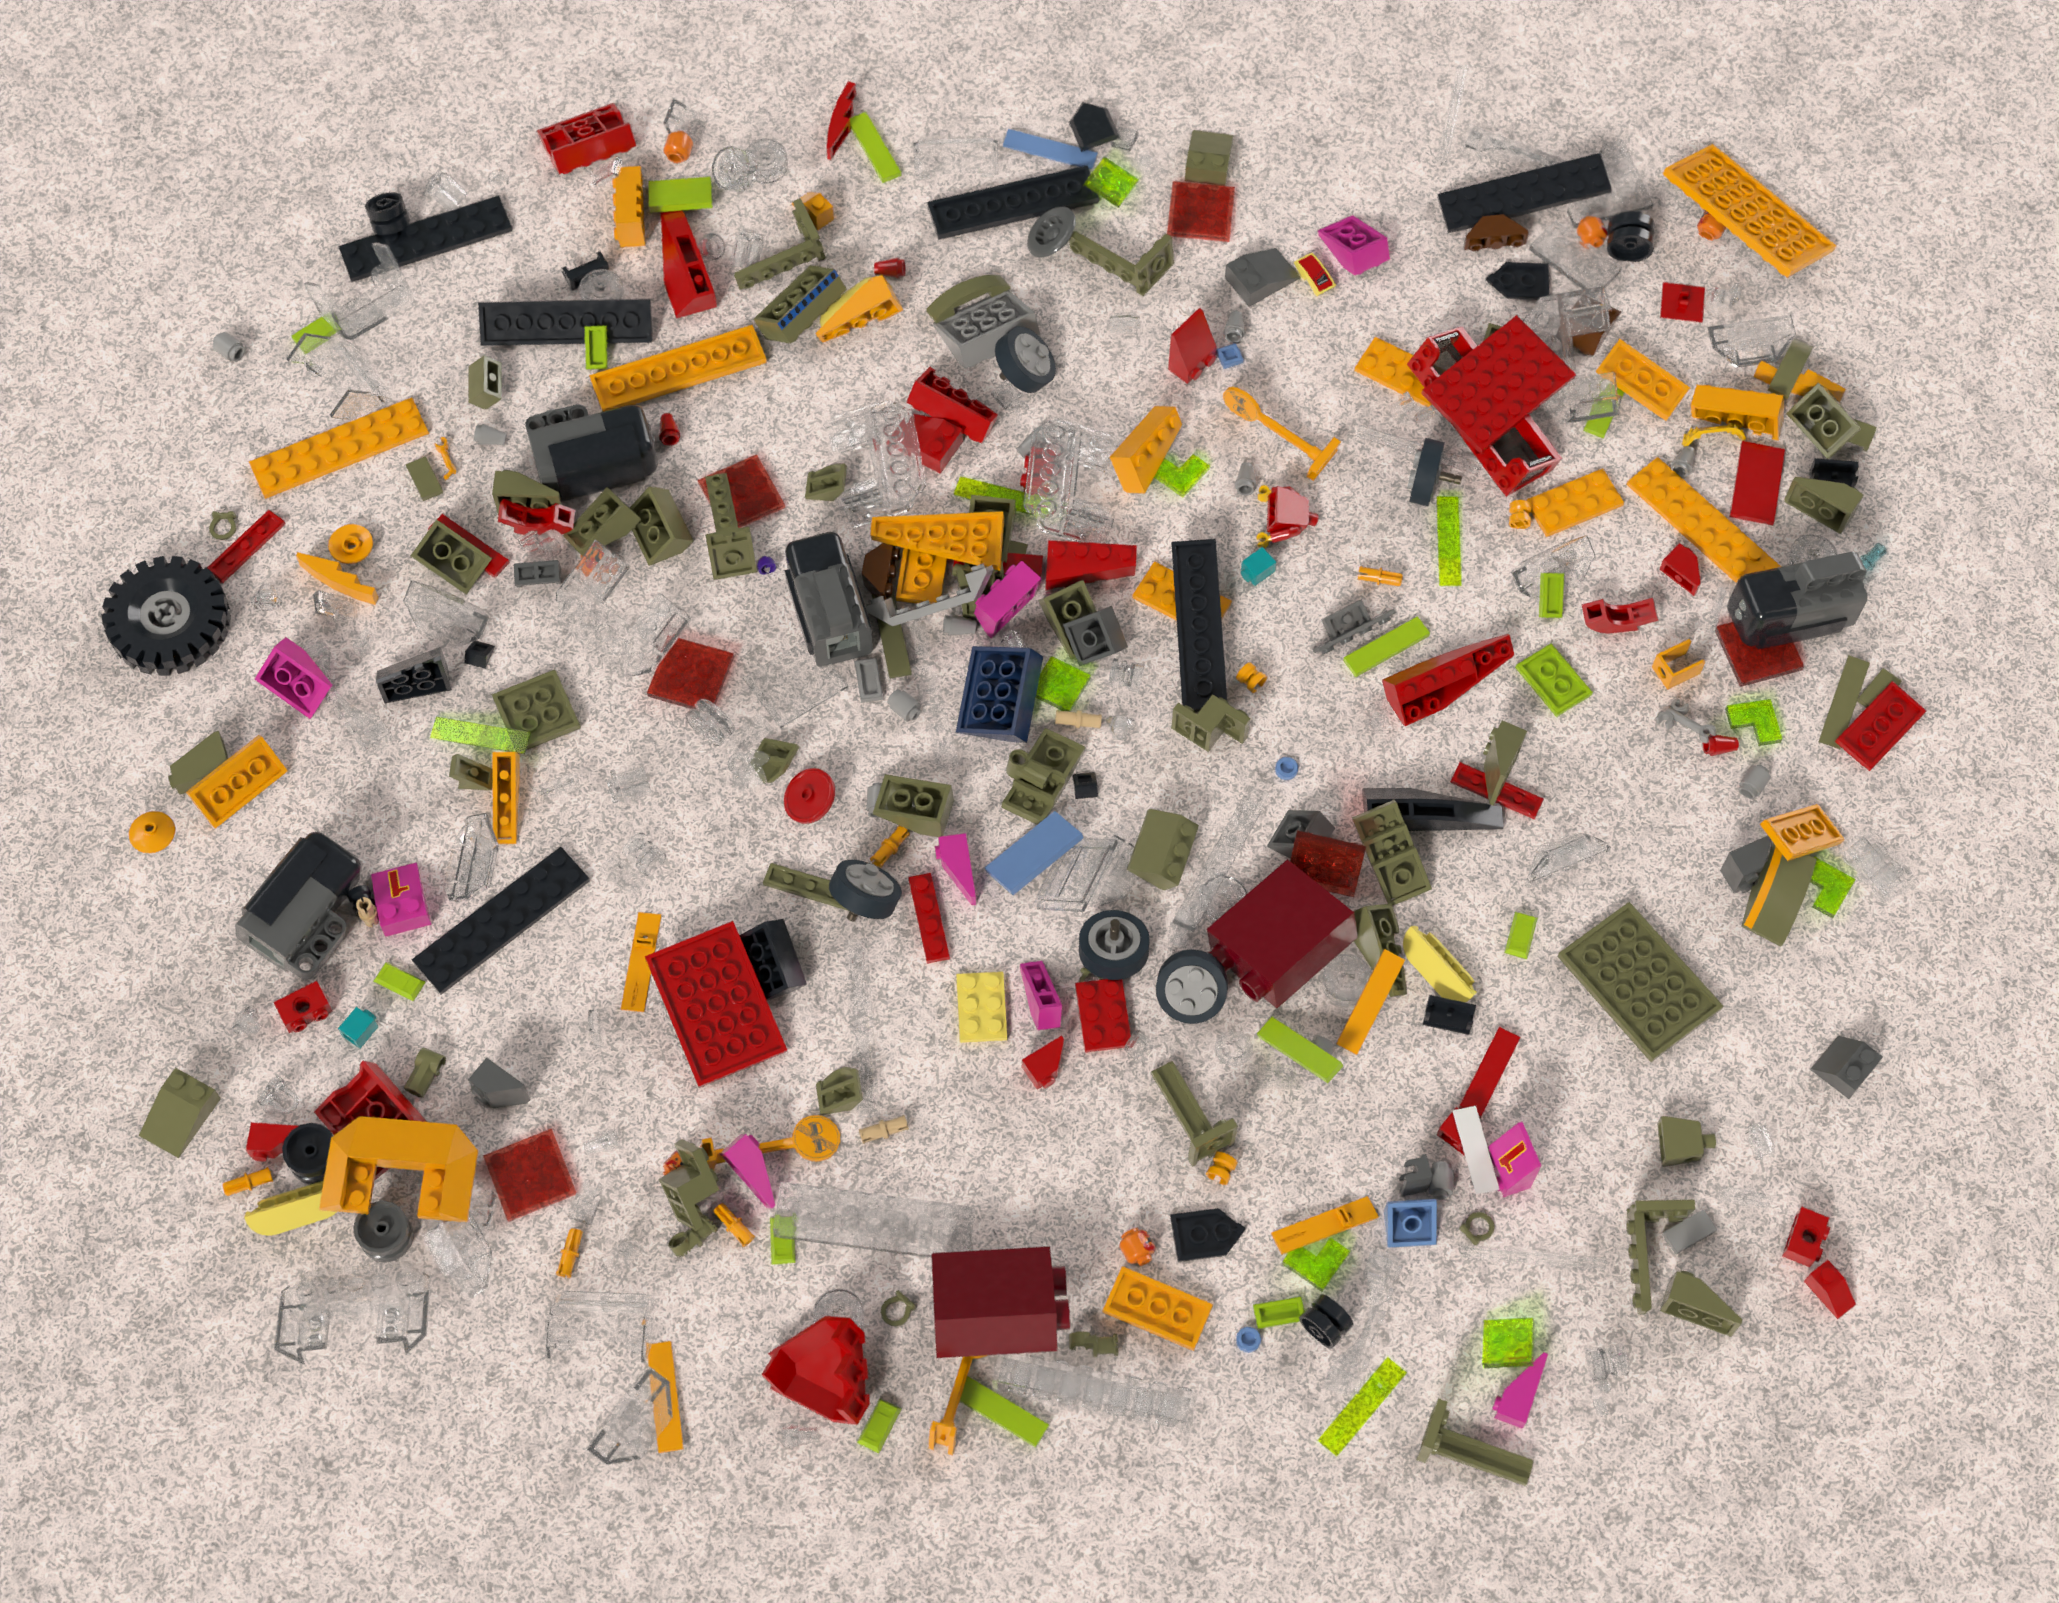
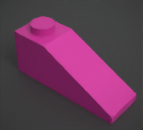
M966 833L938 837L939 845L935 846L936 860L941 859L943 869L971 905H976V894Z
M1043 961L1021 963L1020 971L1027 1001L1037 1030L1059 1028L1061 1025L1062 1004Z
M740 1134L719 1154L766 1208L772 1209L775 1206V1201L763 1154L758 1148L760 1144L751 1134L749 1136L747 1134Z
M1543 1352L1504 1390L1501 1396H1496L1492 1410L1496 1411L1495 1419L1522 1429L1524 1428L1548 1357L1547 1353Z

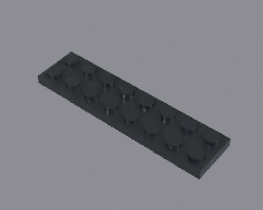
M1601 153L1439 193L1437 194V199L1447 231L1452 233L1473 228L1483 216L1504 214L1508 218H1513L1612 192V187Z
M1088 165L928 201L927 208L937 238L941 240L1040 217L1048 210L1056 207L1074 209L1099 203V195Z
M498 195L410 223L405 229L394 234H375L338 247L352 283L511 232L513 229L501 198Z
M651 299L478 302L481 346L585 344V326H606L607 343L653 342Z
M1216 539L1171 542L1182 705L1191 707L1195 712H1199L1212 695L1227 701Z
M559 847L411 960L439 994L442 995L590 882V878L566 851Z

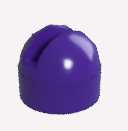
M762 556L757 562L759 573L762 575L768 574L764 571L765 567L763 566H766V568L770 567L769 573L776 570L775 562L769 556Z

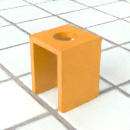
M1690 639L1658 653L1655 657L1652 668L1667 690L1702 672L1705 665L1704 659L1675 673L1672 672L1667 664L1687 654L1691 644ZM1661 668L1664 670L1666 677L1663 675Z

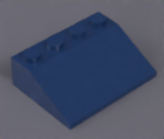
M972 646L956 733L1007 742L1027 743L1043 656L1032 648Z

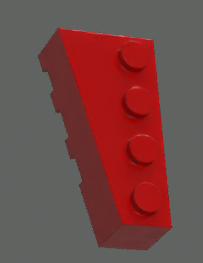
M930 366L914 382L906 403L912 405L915 410L923 411L933 418L943 419L963 429V434L967 435L972 441L983 443L989 436L998 414L977 399H969L967 392L962 388L955 389L949 385L951 381L945 376L940 378L935 375L936 370Z
M1048 540L1045 591L1059 587L1065 588L1082 580L1088 584L1095 581L1135 576L1137 545Z

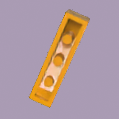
M492 752L493 844H516L520 754L517 752Z

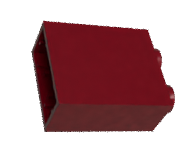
M1288 859L1206 929L1210 950L1207 953L1214 956L1222 964L1226 973L1231 970L1240 978L1239 985L1250 999L1259 1002L1264 998L1276 1009L1357 939L1354 912Z
M1050 1246L931 1253L936 1358L1058 1351L1057 1330H1070V1310L1068 1299L1055 1300V1296H1067L1065 1266H1052Z

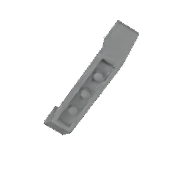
M984 563L971 567L972 572L965 574L969 585L968 588L956 591L957 596L950 597L949 594L936 598L937 602L932 604L929 603V600L916 604L917 608L909 610V607L895 610L892 598L884 600L883 596L871 599V604L865 606L869 614L891 626L905 623L980 598L994 569L992 565L985 567Z

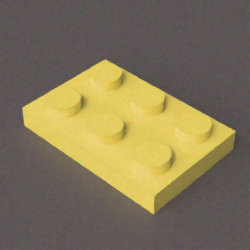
M1004 972L956 974L960 1043L1007 1040Z

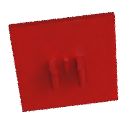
M1663 282L1660 318L1703 323L1705 287Z

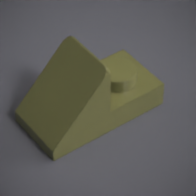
M458 753L452 756L449 777L459 781L458 789L492 790V768Z

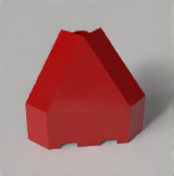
M824 1316L767 1353L771 1359L761 1375L772 1385L770 1389L820 1416L836 1423L858 1425L870 1405L869 1394H866L865 1379H868L867 1358H863L862 1344L866 1343L865 1332L851 1318Z

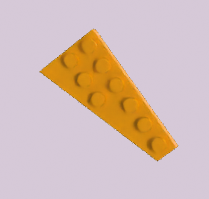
M1001 511L872 517L870 536L873 541L973 565L984 563L985 567L992 565L994 570L1001 571L1004 514Z

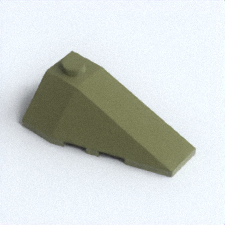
M1391 903L1365 906L1353 911L1357 930V939L1354 940V943L1372 970H1374L1384 949L1397 956L1402 953L1401 946L1396 945L1394 940V934L1399 933V926ZM1403 966L1388 993L1390 997L1407 994Z

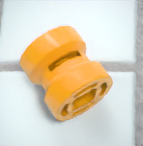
M1526 500L1512 501L1509 504V512L1511 514L1509 516V526L1517 529L1529 528L1531 525V517L1529 516L1531 513V503Z
M1248 662L1239 670L1236 679L1241 684L1245 683L1247 689L1255 693L1257 691L1255 686L1258 684L1262 687L1267 680V676L1263 672H1258L1256 666Z
M1216 1152L1213 1158L1214 1163L1208 1168L1206 1176L1214 1180L1217 1175L1221 1177L1219 1183L1227 1185L1231 1178L1230 1173L1235 1170L1238 1162L1226 1153Z

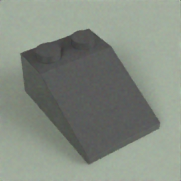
M1277 248L1242 255L1226 264L1225 279L1248 307L1253 306L1301 278Z

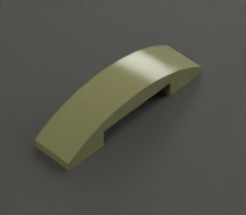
M1000 275L974 277L945 291L929 305L926 311L937 324L954 316V308L986 293L993 298L1010 290V285Z
M1794 338L1767 391L1783 395V398L1788 399L1814 347Z

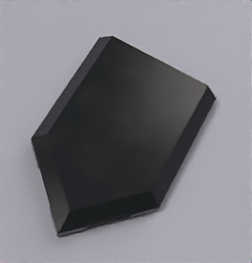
M1082 102L1069 121L1081 152L1120 138L1108 108Z
M1505 262L1500 266L1499 270L1494 274H1490L1485 279L1507 299L1548 301L1550 299L1549 264Z
M1219 1208L1170 1214L1177 1262L1226 1256L1246 1230V1227L1239 1222H1235Z

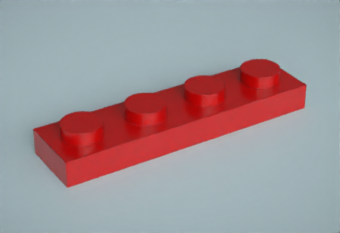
M931 873L908 877L926 962L929 964L949 960L950 955Z

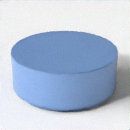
M1290 757L1279 759L1275 766L1276 775L1283 780L1293 779L1298 773L1297 762Z
M1244 1327L1237 1333L1236 1344L1241 1351L1251 1353L1259 1348L1261 1335L1255 1328Z

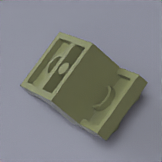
M1212 695L1198 714L1191 707L1177 703L1173 708L1171 729L1209 752L1223 733L1243 744L1248 738L1251 718L1244 711L1230 706L1225 699Z
M681 1139L674 1143L683 1165L659 1178V1182L677 1221L696 1231L704 1226L701 1220L703 1214L697 1203L719 1191L716 1183L718 1182V1177L714 1170L709 1168L707 1163L709 1157L706 1151L694 1143Z

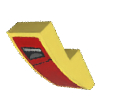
M1313 253L1293 262L1304 280L1307 279L1316 296L1336 286L1326 268Z

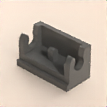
M558 560L513 564L514 582L517 588L524 585L562 584L560 578L561 566Z
M1426 1154L1421 1155V1158L1405 1162L1404 1167L1414 1166L1413 1172L1399 1177V1180H1405L1402 1189L1399 1190L1401 1197L1427 1192L1433 1176Z

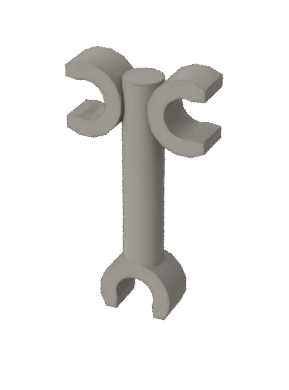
M1678 698L1672 701L1671 707L1665 712L1659 713L1656 717L1658 724L1663 720H1667L1665 724L1668 730L1674 726V720L1698 733L1703 743L1709 742L1708 735L1706 734L1717 735L1716 728L1713 725L1702 726L1686 717L1685 715L1689 712V706L1686 703L1684 706L1679 707L1680 701Z

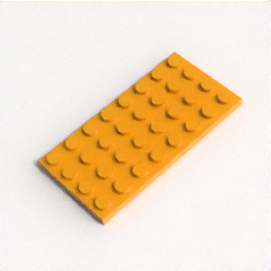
M1714 144L1666 167L1663 175L1672 184L1679 187L1686 196L1691 197L1702 209L1715 217L1716 221L1727 227L1733 235L1739 237L1749 248L1762 256L1763 260L1769 262L1780 274L1787 278L1832 253L1837 246Z

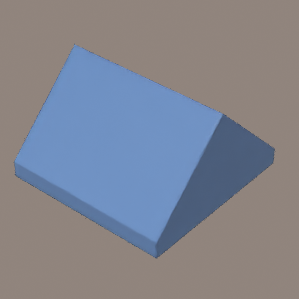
M1436 1199L1389 1201L1386 1203L1384 1220L1388 1248L1437 1245Z

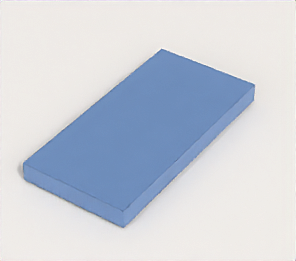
M1054 811L989 863L985 870L1009 893L1014 895L1084 837L1079 830Z

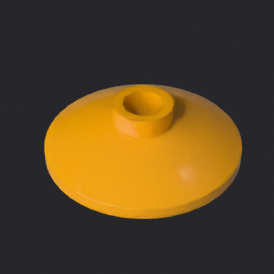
M348 524L333 532L328 542V548L331 556L338 562L354 564L364 560L370 554L373 548V538L365 527ZM351 545H355V546H356V547L353 548V549H348L349 546H351Z
M158 811L146 812L133 821L129 829L130 843L135 849L143 853H156L165 849L172 842L175 835L173 820L167 814ZM148 827H154L152 831H146Z

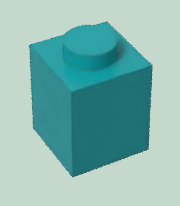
M1261 547L1242 561L1241 576L1246 582H1251L1256 586L1275 572L1277 562Z
M355 1007L338 1027V1030L342 1037L361 1049L378 1028L375 1021L376 1016L367 1009L362 1011Z

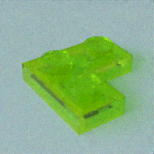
M1194 454L1180 468L1164 458L1154 478L1184 498L1208 472L1210 465Z
M1771 699L1726 706L1725 711L1731 729L1753 726L1758 746L1781 743L1783 738Z
M1814 856L1817 860L1810 883L1821 888L1822 891L1812 907L1833 919L1856 879Z
M1330 1237L1317 1256L1306 1248L1301 1247L1289 1252L1282 1261V1265L1323 1292L1351 1251Z

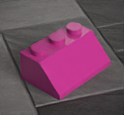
M1022 561L1017 566L1012 565L1006 571V577L1003 580L998 579L990 588L991 591L987 595L982 594L975 602L976 609L974 614L991 639L1037 594L1042 578Z

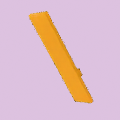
M638 912L621 1010L644 1012L651 976L645 956L655 952L661 914Z
M1386 949L1383 950L1336 1042L1337 1045L1356 1055L1358 1054L1405 962L1403 958Z
M1366 1196L1271 1232V1235L1281 1255L1375 1220L1379 1216L1369 1197Z
M671 1341L648 1344L646 1347L658 1453L684 1450Z

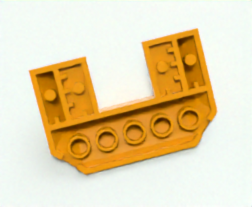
M359 1116L331 1137L319 1210L369 1214L377 1167L424 1171L417 1213L418 1218L468 1222L478 1150L457 1124Z

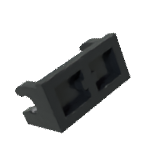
M601 251L596 252L597 259L568 271L566 266L561 267L563 270L562 275L572 291L610 275L608 262Z
M1814 458L1809 470L1810 479L1844 483L1855 488L1858 481L1856 472L1859 462Z
M1429 995L1422 1025L1469 1035L1476 1005Z

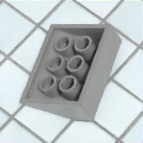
M1009 290L955 312L954 316L937 324L933 322L934 327L957 362L965 369L995 357L996 342L1015 327H1025L1034 331L1037 335L1040 334L1035 312Z

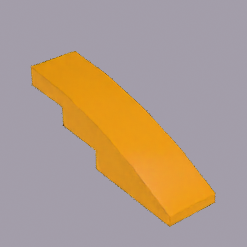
M1761 360L1755 371L1754 378L1770 385L1778 369ZM1807 369L1805 374L1800 373L1791 391L1793 394L1805 396L1819 383L1827 388L1840 402L1846 389Z
M297 552L296 558L299 565L317 580L354 599L376 605L379 598L376 589L360 584L357 575L343 572L339 562Z

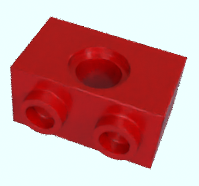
M318 981L273 1002L289 1033L293 1031L300 1032L307 1027V1024L315 1020L322 1021L329 1016V1013L333 1012ZM309 1006L307 1011L299 1012L302 1007Z
M1801 1206L1794 1218L1782 1257L1807 1267H1811L1814 1262H1819L1823 1253V1248H1820L1822 1240L1826 1241L1831 1228L1827 1226L1829 1217ZM1803 1234L1809 1235L1813 1242H1807L1803 1238Z

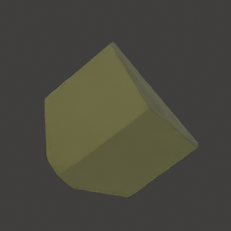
M837 463L826 466L816 472H809L805 498L807 500L834 501L844 491L847 465Z
M764 738L750 764L761 780L772 783L786 772L799 749V745Z
M843 1067L835 1070L823 1081L816 1083L821 1115L850 1111L863 1100L859 1071L855 1068Z

